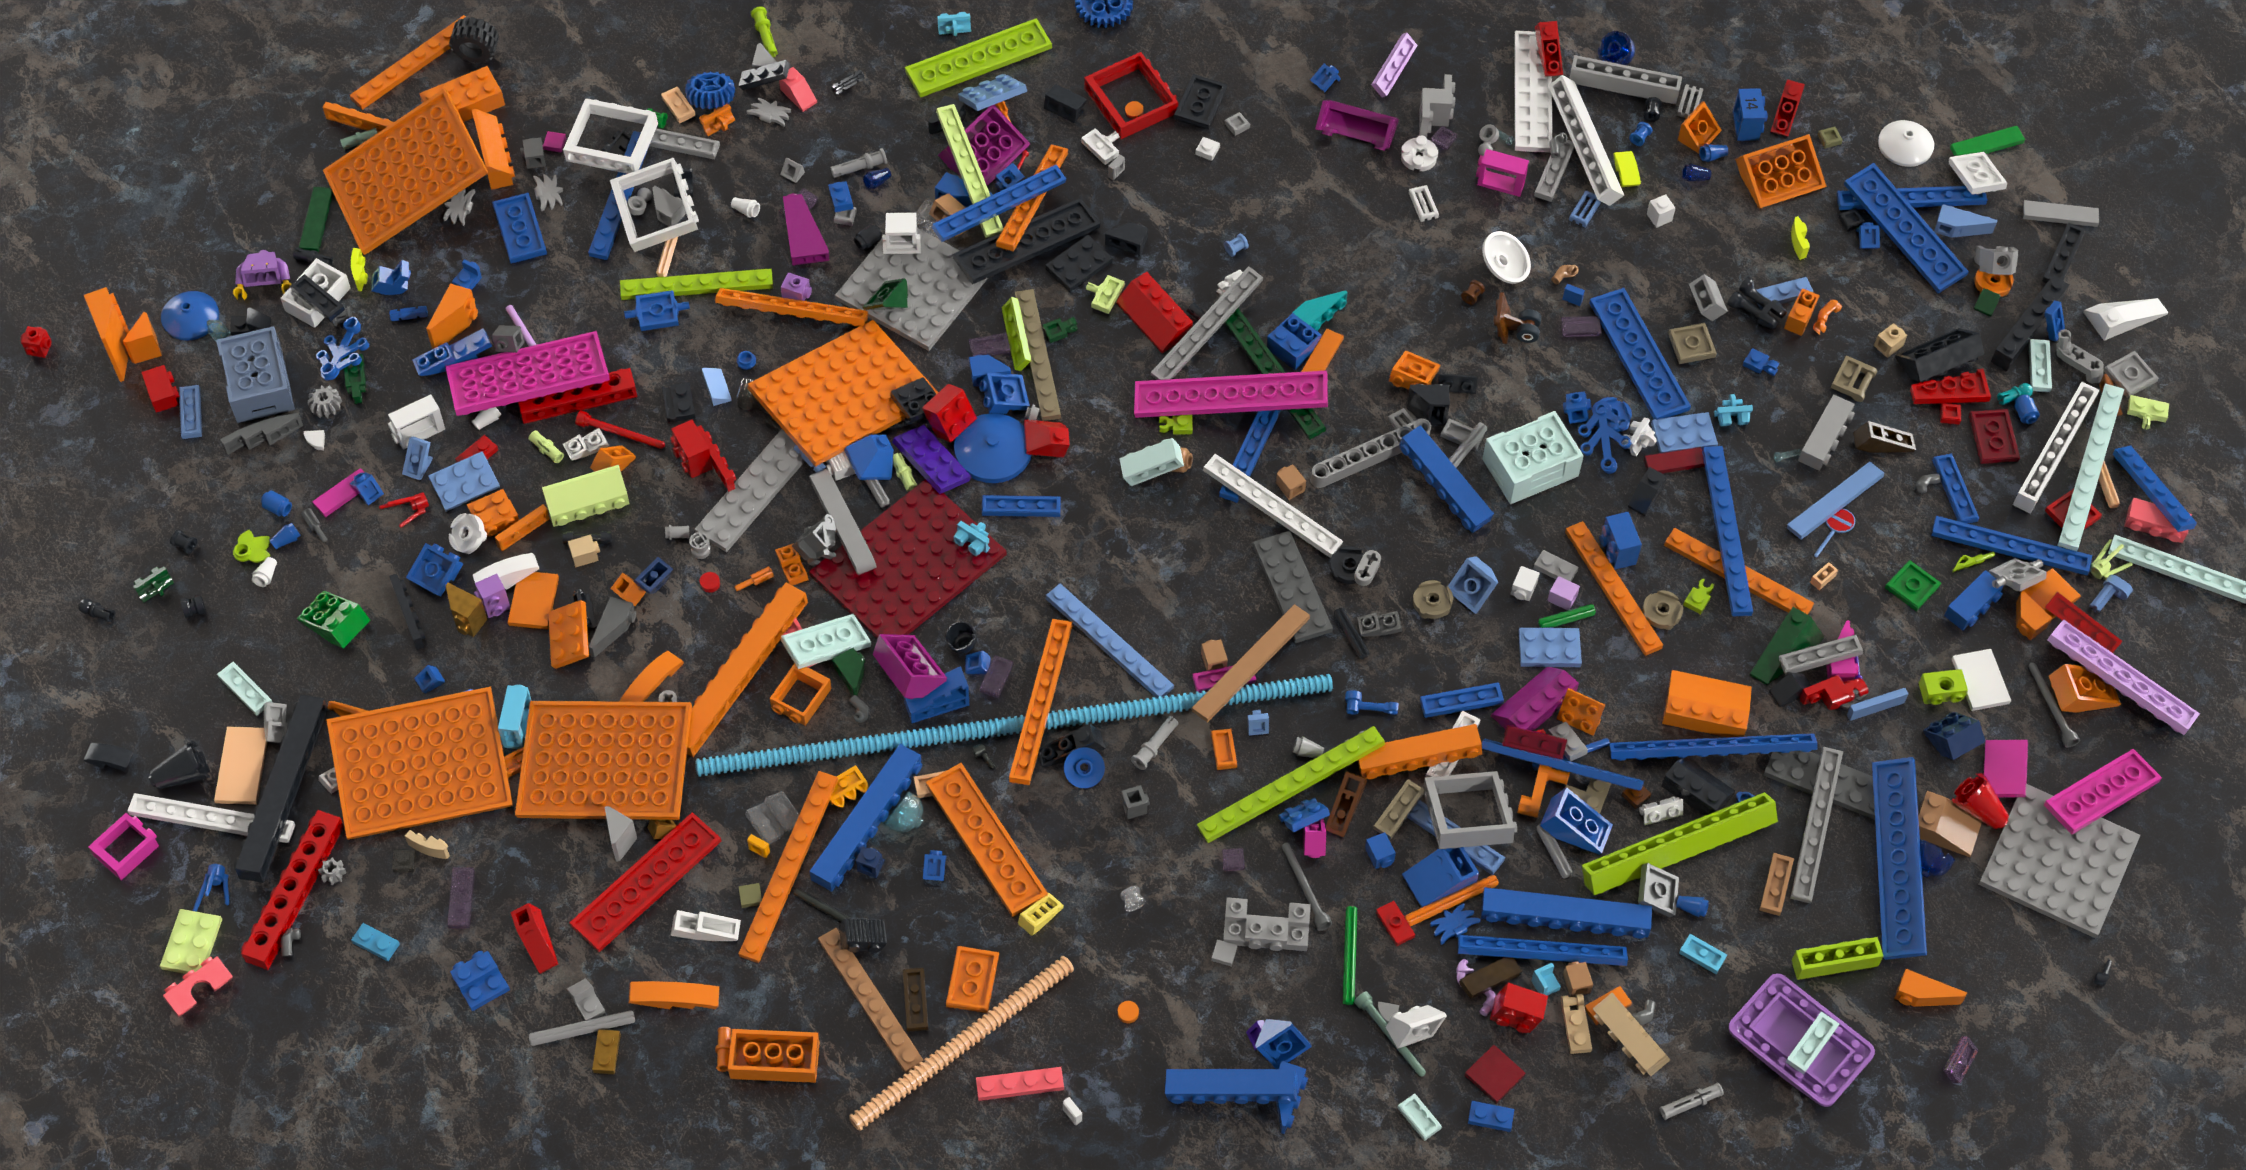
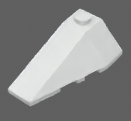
M2156 298L2101 303L2084 310L2083 313L2102 339L2107 340L2168 314V311L2159 299Z

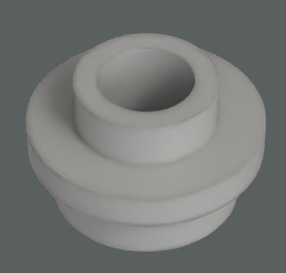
M1032 404L1031 408L1027 407L1024 418L1036 420L1039 408L1035 407L1034 404Z

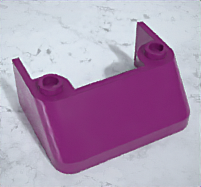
M1323 100L1315 129L1322 130V134L1328 136L1336 133L1375 144L1374 148L1385 151V148H1390L1399 119L1336 101Z

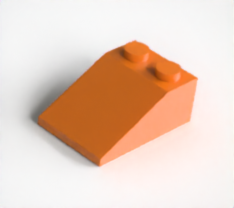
M450 283L426 328L432 349L452 340L468 328L472 320L476 319L478 309H476L475 298L471 289Z
M2064 664L2049 675L2061 711L2076 713L2121 705L2115 687L2105 683L2095 673L2089 672L2085 666Z

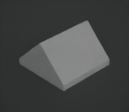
M607 806L605 807L611 845L617 862L624 857L637 840V835L632 819Z

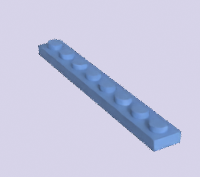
M1057 585L1046 595V600L1081 629L1087 637L1154 697L1158 699L1161 696L1163 698L1174 688V684L1063 585Z

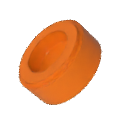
M1132 101L1126 105L1125 113L1129 118L1135 119L1143 115L1144 111L1141 103Z
M1132 1001L1122 1002L1118 1007L1119 1019L1124 1023H1132L1137 1020L1139 1016L1138 1006Z

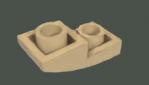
M411 830L405 835L408 845L423 854L447 859L450 856L447 850L448 845L440 838L437 840L430 836L426 840L422 834H415Z

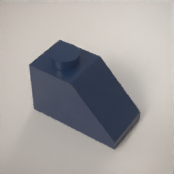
M657 557L634 582L648 594H654L668 581L673 568Z

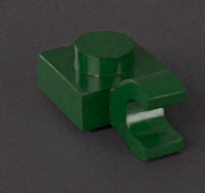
M1074 317L1064 322H1061L1059 318L1042 325L1050 344L1068 337L1067 332L1072 333L1078 330Z

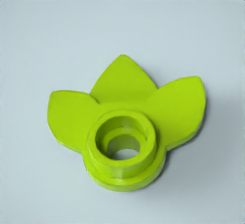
M250 530L245 531L239 536L238 544L234 547V558L240 562L250 560L258 563L265 561L267 557H270V554L266 551L270 544V537H254Z

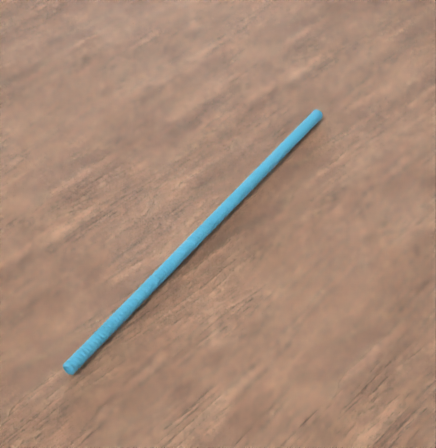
M1326 674V676L1320 675V677L1315 675L1313 678L1308 676L1307 679L1302 677L1300 680L1295 678V680L1289 679V681L1283 680L1282 682L1278 680L1276 683L1271 681L1270 684L1264 682L1263 685L1258 683L1256 686L1255 684L1251 686L1245 685L1226 704L1232 705V703L1238 704L1239 702L1243 704L1245 701L1250 703L1251 700L1257 702V699L1263 701L1265 698L1266 700L1270 698L1276 699V697L1280 699L1282 696L1287 698L1288 695L1294 697L1295 694L1300 696L1302 693L1303 695H1307V693L1313 694V692L1317 694L1319 691L1324 693L1326 690L1331 692L1333 689L1332 678L1330 674ZM1203 690L1202 693L1196 691L1195 694L1190 692L1189 695L1183 693V695L1177 694V696L1171 695L1170 697L1166 695L1164 698L1159 696L1158 699L1152 697V700L1146 698L1144 701L1143 699H1139V701L1133 700V702L1129 700L1127 703L1122 701L1118 704L1115 702L1114 705L1108 703L1107 706L1102 704L1100 707L1096 705L1095 707L1089 706V708L1084 706L1083 709L1077 707V710L1071 708L1070 711L1064 709L1062 712L1061 710H1058V712L1052 711L1048 715L1045 728L1050 730L1051 727L1057 729V726L1063 728L1064 725L1069 727L1070 725L1076 726V724H1079L1080 726L1082 723H1085V725L1088 722L1094 724L1095 721L1101 723L1102 720L1107 722L1109 719L1110 721H1113V719L1120 720V718L1124 720L1126 717H1129V719L1132 716L1138 718L1139 715L1145 717L1146 714L1151 716L1153 713L1154 715H1157V713L1164 714V712L1169 714L1170 711L1176 713V710L1182 712L1183 709L1188 711L1189 709L1192 710V707L1207 692ZM1020 715L1018 718L1017 716H1014V718L1008 717V719L1002 717L1001 720L995 718V721L989 719L988 722L982 720L980 723L979 721H976V723L970 722V724L965 722L963 725L958 723L957 726L951 724V727L945 725L943 728L938 726L936 729L935 727H932V729L925 728V730L921 728L919 731L913 729V732L907 730L906 733L900 731L899 734L894 732V734L887 733V735H884L883 733L881 736L876 734L875 737L869 735V738L862 736L861 739L856 737L854 740L849 738L847 741L846 739H843V741L837 740V742L831 740L830 743L824 741V744L818 742L817 745H814V743H811L809 746L808 744H805V746L798 745L799 747L794 745L792 748L788 746L786 749L780 747L779 750L773 748L772 751L767 749L765 752L763 750H760V752L754 751V753L749 751L747 754H744V752L741 755L735 753V756L728 754V757L722 755L720 758L715 756L713 759L712 757H709V759L703 758V760L697 758L695 761L696 772L701 777V774L708 776V773L714 775L716 772L721 774L723 771L724 773H727V771L733 772V770L738 772L740 769L746 771V768L752 770L753 767L759 769L760 766L762 768H765V766L772 767V765L778 766V764L783 766L785 765L784 763L790 765L791 762L797 764V761L804 763L805 760L810 762L812 759L813 761H816V759L823 760V758L827 760L829 757L835 759V756L842 758V755L848 757L849 754L852 756L857 753L858 755H861V753L867 754V752L872 754L874 751L879 753L880 750L886 752V749L893 751L894 748L897 749L899 744L909 748L915 746L916 748L918 745L924 747V744L930 746L931 743H934V745H937L938 742L940 744H943V742L950 743V741L956 742V740L961 742L962 739L968 741L969 738L975 740V737L981 739L983 736L984 738L988 736L994 737V735L1000 736V734L1005 736L1007 733L1012 735L1013 732L1019 734L1022 731L1025 717L1023 715Z

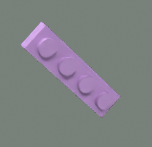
M1408 33L1400 36L1371 84L1381 97L1389 94L1418 46Z

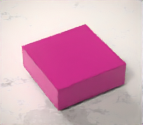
M548 131L543 144L544 150L562 152L566 141V134Z

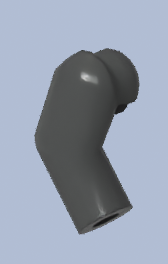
M1646 1000L1644 1010L1633 1013L1632 1016L1640 1025L1650 1023L1653 1019L1656 1003L1652 1000Z

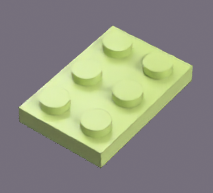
M180 909L160 964L161 969L187 974L191 970L196 972L202 968L200 964L210 957L222 922L221 916Z

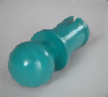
M2023 383L2019 387L2014 386L2011 390L1998 393L1997 400L2003 399L1999 404L2004 405L2016 400L2019 396H2031L2033 388L2030 384Z

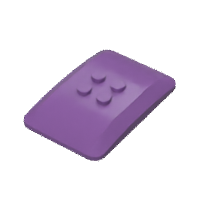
M1782 974L1771 975L1729 1023V1032L1743 1046L1787 1082L1824 1107L1831 1106L1836 1102L1875 1055V1049L1870 1042ZM1823 1012L1838 1022L1839 1026L1805 1074H1802L1787 1064L1786 1060L1818 1015Z

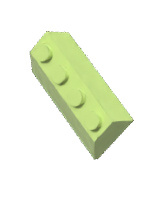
M619 465L542 487L553 527L563 526L575 520H583L595 514H603L608 510L619 509L629 504Z

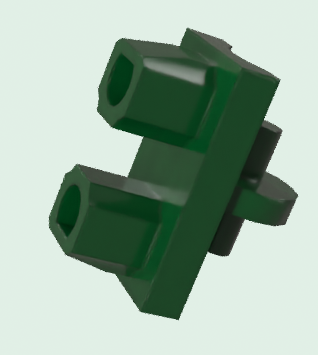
M164 566L162 568L155 567L145 579L138 578L135 580L133 587L144 603L156 594L162 597L164 595L163 590L172 585L174 581Z

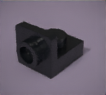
M682 168L684 174H681L682 180H686L689 190H686L687 196L690 195L692 198V169ZM674 176V197L681 198Z

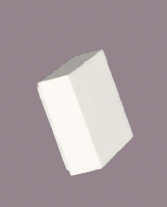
M1070 1097L1063 1101V1111L1074 1125L1079 1124L1082 1121V1112Z

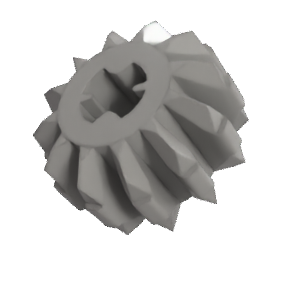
M321 385L320 389L314 388V393H309L307 403L313 415L317 414L319 418L325 415L328 418L329 414L335 415V410H340L342 399L338 391L332 389L330 385L327 388Z

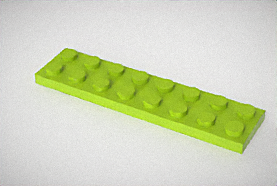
M1036 18L905 67V72L921 98L1052 49V43Z

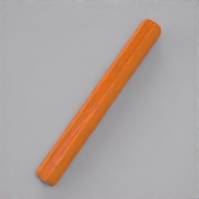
M1495 875L1488 876L1407 914L1405 919L1410 926H1413L1483 893L1484 887H1496L1499 883Z

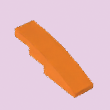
M659 981L630 983L629 1003L665 1009H670L672 1006L693 1009L695 1006L711 1009L718 1007L719 986Z

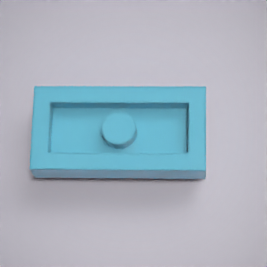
M1691 934L1679 954L1717 974L1727 957V954Z

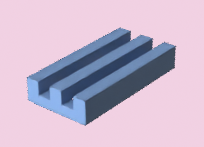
M1585 191L1571 213L1569 220H1575L1576 224L1579 225L1581 223L1586 228L1601 201L1597 199L1595 194ZM1587 197H1590L1581 214L1577 216L1578 211L1582 207ZM1594 199H1595V200H1596L1595 204H1594L1593 207L1591 208V210H1590V212L1588 213V215L1586 216V218L1583 219V217L1585 216L1586 212L1588 211L1589 207L1591 206V204L1593 203V201H1594Z

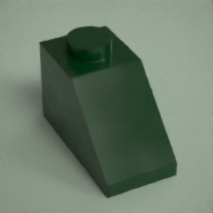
M854 647L834 657L833 667L851 695L858 696L865 673L864 663L866 662L860 652L857 653Z

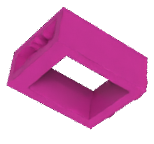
M1486 149L1484 156L1480 155L1476 172V177H1478L1477 185L1520 197L1526 180L1529 160ZM1488 167L1491 169H1495L1517 176L1516 178L1508 177L1505 175L1487 171L1486 168Z
M127 813L88 846L92 855L120 880L125 878L159 846L155 839L157 838L156 834L150 828L144 829L142 827L143 823L136 816L131 817ZM131 826L145 840L123 860L118 862L104 849Z

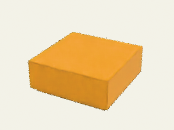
M751 834L747 839L749 850L767 858L770 853L769 843Z

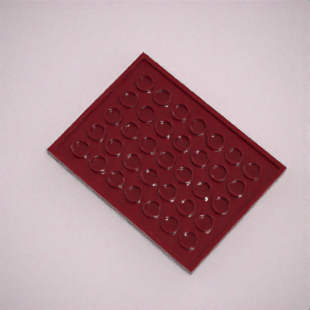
M925 479L860 531L875 560L877 568L857 575L842 545L834 551L836 557L833 559L825 558L811 569L809 574L850 614H854L858 622L878 639L879 634L909 635L1005 557L1007 551L989 534L987 537L989 538L988 546L990 549L987 553L982 551L979 555L975 556L968 550L970 542L966 541L963 546L954 542V535L958 531L957 524L960 521L969 526L972 523L976 526L978 524L944 493L939 494Z

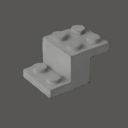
M1444 75L1442 89L1422 88L1419 109V136L1422 135L1427 138V133H1431V126L1448 127L1449 119H1453L1455 97H1453L1452 93H1455V82H1452V75Z

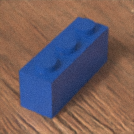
M1985 570L1948 606L1944 616L1962 631L1968 625L1972 627L1978 620L1977 616L1980 613L1984 615L1991 606L1989 604L1992 601L1996 603L2003 595L2001 590L2004 585L1997 589L1996 587L1994 588L1992 581L1996 580V578Z

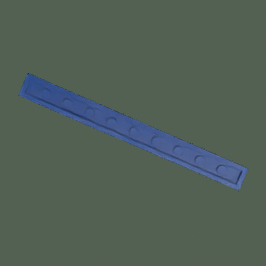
M1723 446L1703 447L1702 454L1732 616H1752V602Z
M1814 734L1609 743L1611 759L1619 761L1628 758L1643 760L1650 757L1664 759L1672 756L1685 758L1694 755L1706 757L1716 754L1727 756L1729 754L1747 755L1749 753L1768 754L1770 752L1789 753L1791 751L1810 752L1811 750H1817V740Z

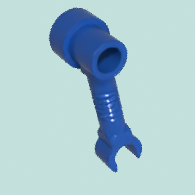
M1355 690L1346 692L1345 701L1347 702L1346 712L1348 714H1358L1359 709L1383 711L1393 715L1398 713L1399 703L1363 702L1361 700V692Z

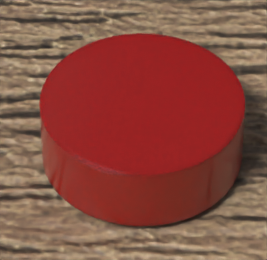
M714 572L704 573L700 577L702 590L708 593L718 590L720 587L719 576Z

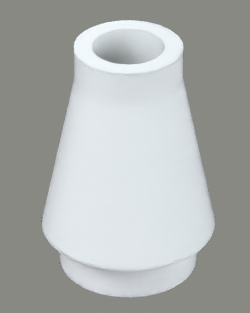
M735 197L731 202L732 208L749 218L756 217L760 211V204L756 200Z
M496 407L481 410L472 423L480 430L498 420L501 413Z
M267 557L252 573V581L257 586L265 587L271 583L274 569L277 565L276 560Z

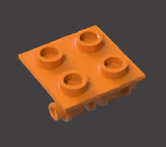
M1568 688L1557 720L1567 722L1568 725L1594 736L1596 728L1600 724L1605 704Z

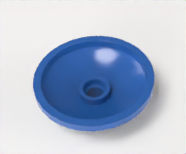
M188 291L174 296L165 304L161 312V323L164 330L170 336L179 340L199 339L211 332L219 320V308L215 300L208 294L199 291Z

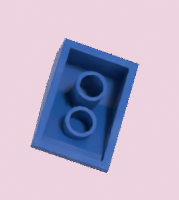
M1566 787L1551 798L1540 826L1558 840L1600 855L1603 852L1613 824Z

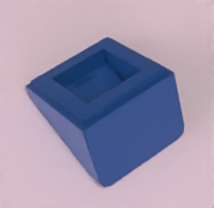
M983 650L966 655L965 673L989 674L990 656Z
M427 665L414 678L423 693H427L445 682L439 670L430 665Z

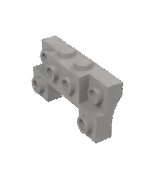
M1227 898L1223 941L1238 946H1248L1251 949L1270 948L1273 951H1280L1282 949L1307 951L1311 904L1289 903L1288 918L1247 915L1248 899Z

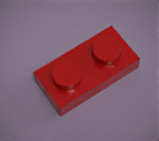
M483 435L455 458L456 463L482 451L486 459H488L498 451V446Z

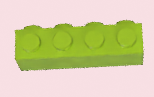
M1878 937L1796 950L1791 961L1796 978L1799 980L1877 967L1883 958V953Z

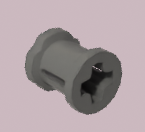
M347 306L340 315L332 320L334 326H338V324L344 323L348 318L353 317L351 307Z

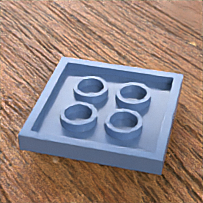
M1006 74L996 76L995 80H986L980 82L977 87L963 89V92L959 93L958 97L961 102L979 111L1025 93L1027 88L1020 81Z

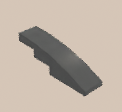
M298 413L277 416L239 429L223 437L220 441L224 451L229 455L244 445L248 450L264 441L272 445L301 428L303 423Z

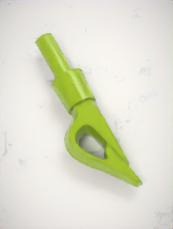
M1995 553L1979 554L1972 558L1963 555L1959 558L1953 572L1983 563L1985 559L1994 557Z

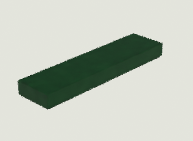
M313 188L299 248L308 251L315 250L319 253L333 196L331 188Z

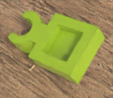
M1192 415L1173 416V419H1169L1166 416L1159 417V423L1166 424L1160 425L1159 432L1165 433L1169 430H1173V434H1192L1193 432Z
M1705 579L1700 580L1698 589L1692 588L1683 606L1699 614L1703 612L1710 601L1711 596L1709 594L1712 593L1714 588L1713 583L1708 588L1704 587Z

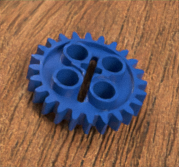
M1075 0L1076 13H1079L1080 18L1084 17V22L1090 20L1091 26L1097 23L1098 28L1101 24H1104L1105 28H1107V24L1114 27V22L1120 25L1121 19L1126 21V16H1130V11L1133 9V0Z

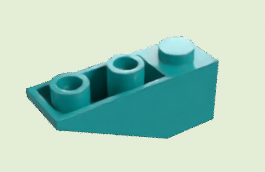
M1347 291L1305 301L1292 313L1318 331L1325 321H1329L1337 310L1345 307L1347 304Z

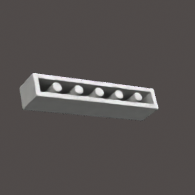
M1574 55L1569 78L1578 85L1642 98L1657 97L1662 102L1676 104L1682 81L1681 76Z

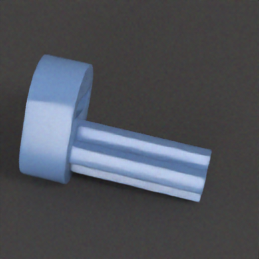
M2109 575L2103 583L2104 588L2089 607L2093 608L2092 611L2100 612L2113 595L2125 600L2132 593L2133 589L2130 584L2118 576Z

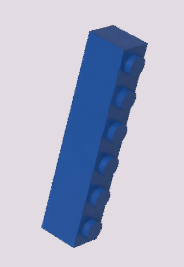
M1421 425L1402 437L1399 444L1402 453L1406 456L1408 455L1412 460L1413 466L1423 473L1426 482L1437 490L1438 496L1447 502L1451 512L1461 519L1462 525L1467 530L1469 529L1473 534L1491 521L1494 513Z
M1166 1069L1165 1095L1168 1101L1175 1104H1181L1184 1101H1192L1196 1104H1203L1205 1101H1213L1217 1104H1224L1226 1101H1235L1238 1104H1246L1248 1101H1256L1259 1104L1278 1101L1281 1104H1289L1291 1101H1297L1298 1076L1295 1069Z

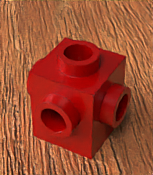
M27 326L25 333L21 336V344L26 354L46 357L52 343L46 329Z

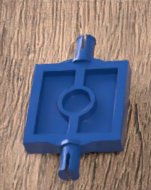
M671 290L635 296L637 303L635 310L624 311L625 319L637 317L641 331L678 326L677 316L679 311L690 309L689 301L677 303L674 298V292Z

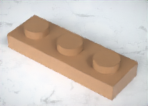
M1773 853L1760 911L1780 916L1794 858Z

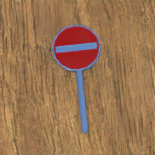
M1842 508L1826 520V524L1831 529V532L1816 551L1814 557H1818L1835 532L1846 533L1854 528L1855 517L1850 511Z

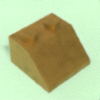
M447 583L446 590L457 630L463 635L468 634L474 637L487 620L482 600Z

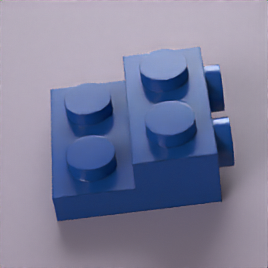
M986 373L983 380H981L980 391L985 394L983 404L984 407L988 408L989 413L1007 414L1009 410H1027V407H1030L1022 375Z
M425 543L406 578L441 597L446 589V584L450 580H455L463 563L459 562V556L451 552L449 555L443 553L444 548L434 543L430 546Z
M483 951L476 952L472 955L470 961L466 963L463 961L458 962L453 966V970L450 971L454 982L472 1011L510 991L508 984L488 951L484 953Z

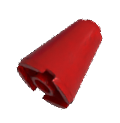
M1977 773L1978 777L1974 779L1969 777L1964 780L1954 792L1956 798H1952L1953 803L1993 829H2001L2006 826L2009 815L1986 776L1982 773Z

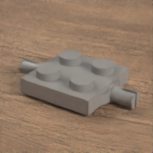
M2016 558L1989 570V573L1996 578V580L1992 581L1994 588L1996 587L1997 589L2002 585H2007L2015 591H2023L2045 580L2047 572L2039 569L2043 566V562L2040 559L2028 563Z

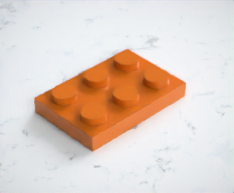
M579 600L549 611L551 666L557 669L589 657L586 602Z

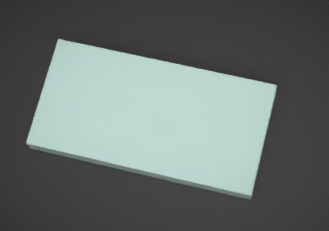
M854 614L781 636V642L798 669L833 659L853 647L856 651L871 647L870 639Z

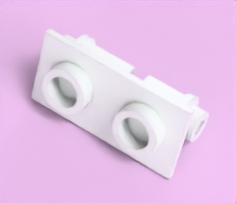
M1673 796L1661 800L1660 805H1657L1656 802L1643 804L1642 807H1639V812L1641 815H1644V825L1682 816L1683 799Z

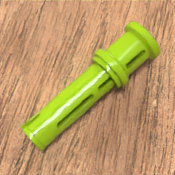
M756 7L751 11V16L755 20V29L760 33L764 48L772 57L778 55L770 32L771 23L767 19L766 8Z

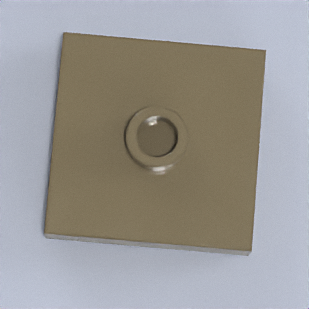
M1705 323L1670 329L1668 331L1679 364L1716 357L1717 353Z

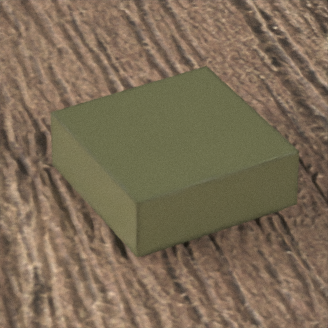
M1836 127L1818 131L1817 135L1825 149L1842 144L1843 140Z
M759 883L738 886L742 908L760 905L762 897Z

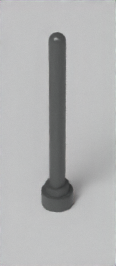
M2031 662L2028 667L2063 733L2061 740L2066 748L2075 746L2080 742V738L2076 732L2070 730L2037 665Z
M1284 843L1282 849L1309 904H1311L1310 906L1315 914L1314 924L1317 930L1323 931L1328 929L1333 924L1330 916L1322 912L1290 844Z

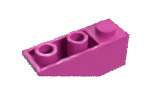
M1846 621L1838 639L1854 635L1853 628H1850V621ZM1855 657L1826 664L1827 678L1839 675L1842 682L1854 680L1855 675H1858V664L1855 663Z

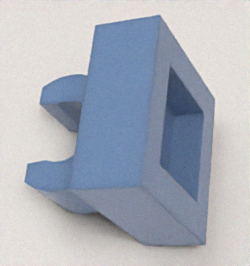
M1253 710V715H1248L1249 736L1269 734L1268 713L1261 714V710Z

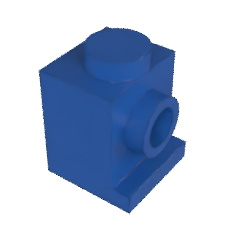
M1012 163L996 175L995 186L999 191H1002L1023 181L1025 176ZM1009 179L1011 183L1007 184L1005 180Z

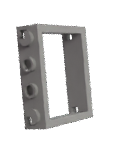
M1497 771L1424 778V797L1439 849L1513 843L1514 832H1517V824L1512 820V808H1508V795L1504 793V783L1502 779H1499ZM1493 789L1503 822L1502 825L1447 828L1438 794Z

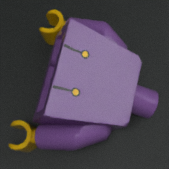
M261 250L259 253L247 255L245 261L236 269L235 284L237 287L233 290L234 296L238 300V295L242 293L243 299L247 298L243 285L244 287L281 284V282H283L281 289L284 295L285 290L289 289L292 285L289 283L290 275L287 264L282 259L276 258L275 252Z

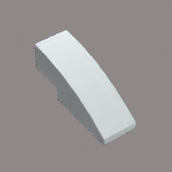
M533 553L523 554L487 566L473 574V578L476 583L494 574H498L504 588L507 590L537 571L539 566Z
M677 910L673 917L671 936L706 941H737L741 920L705 912L693 914Z

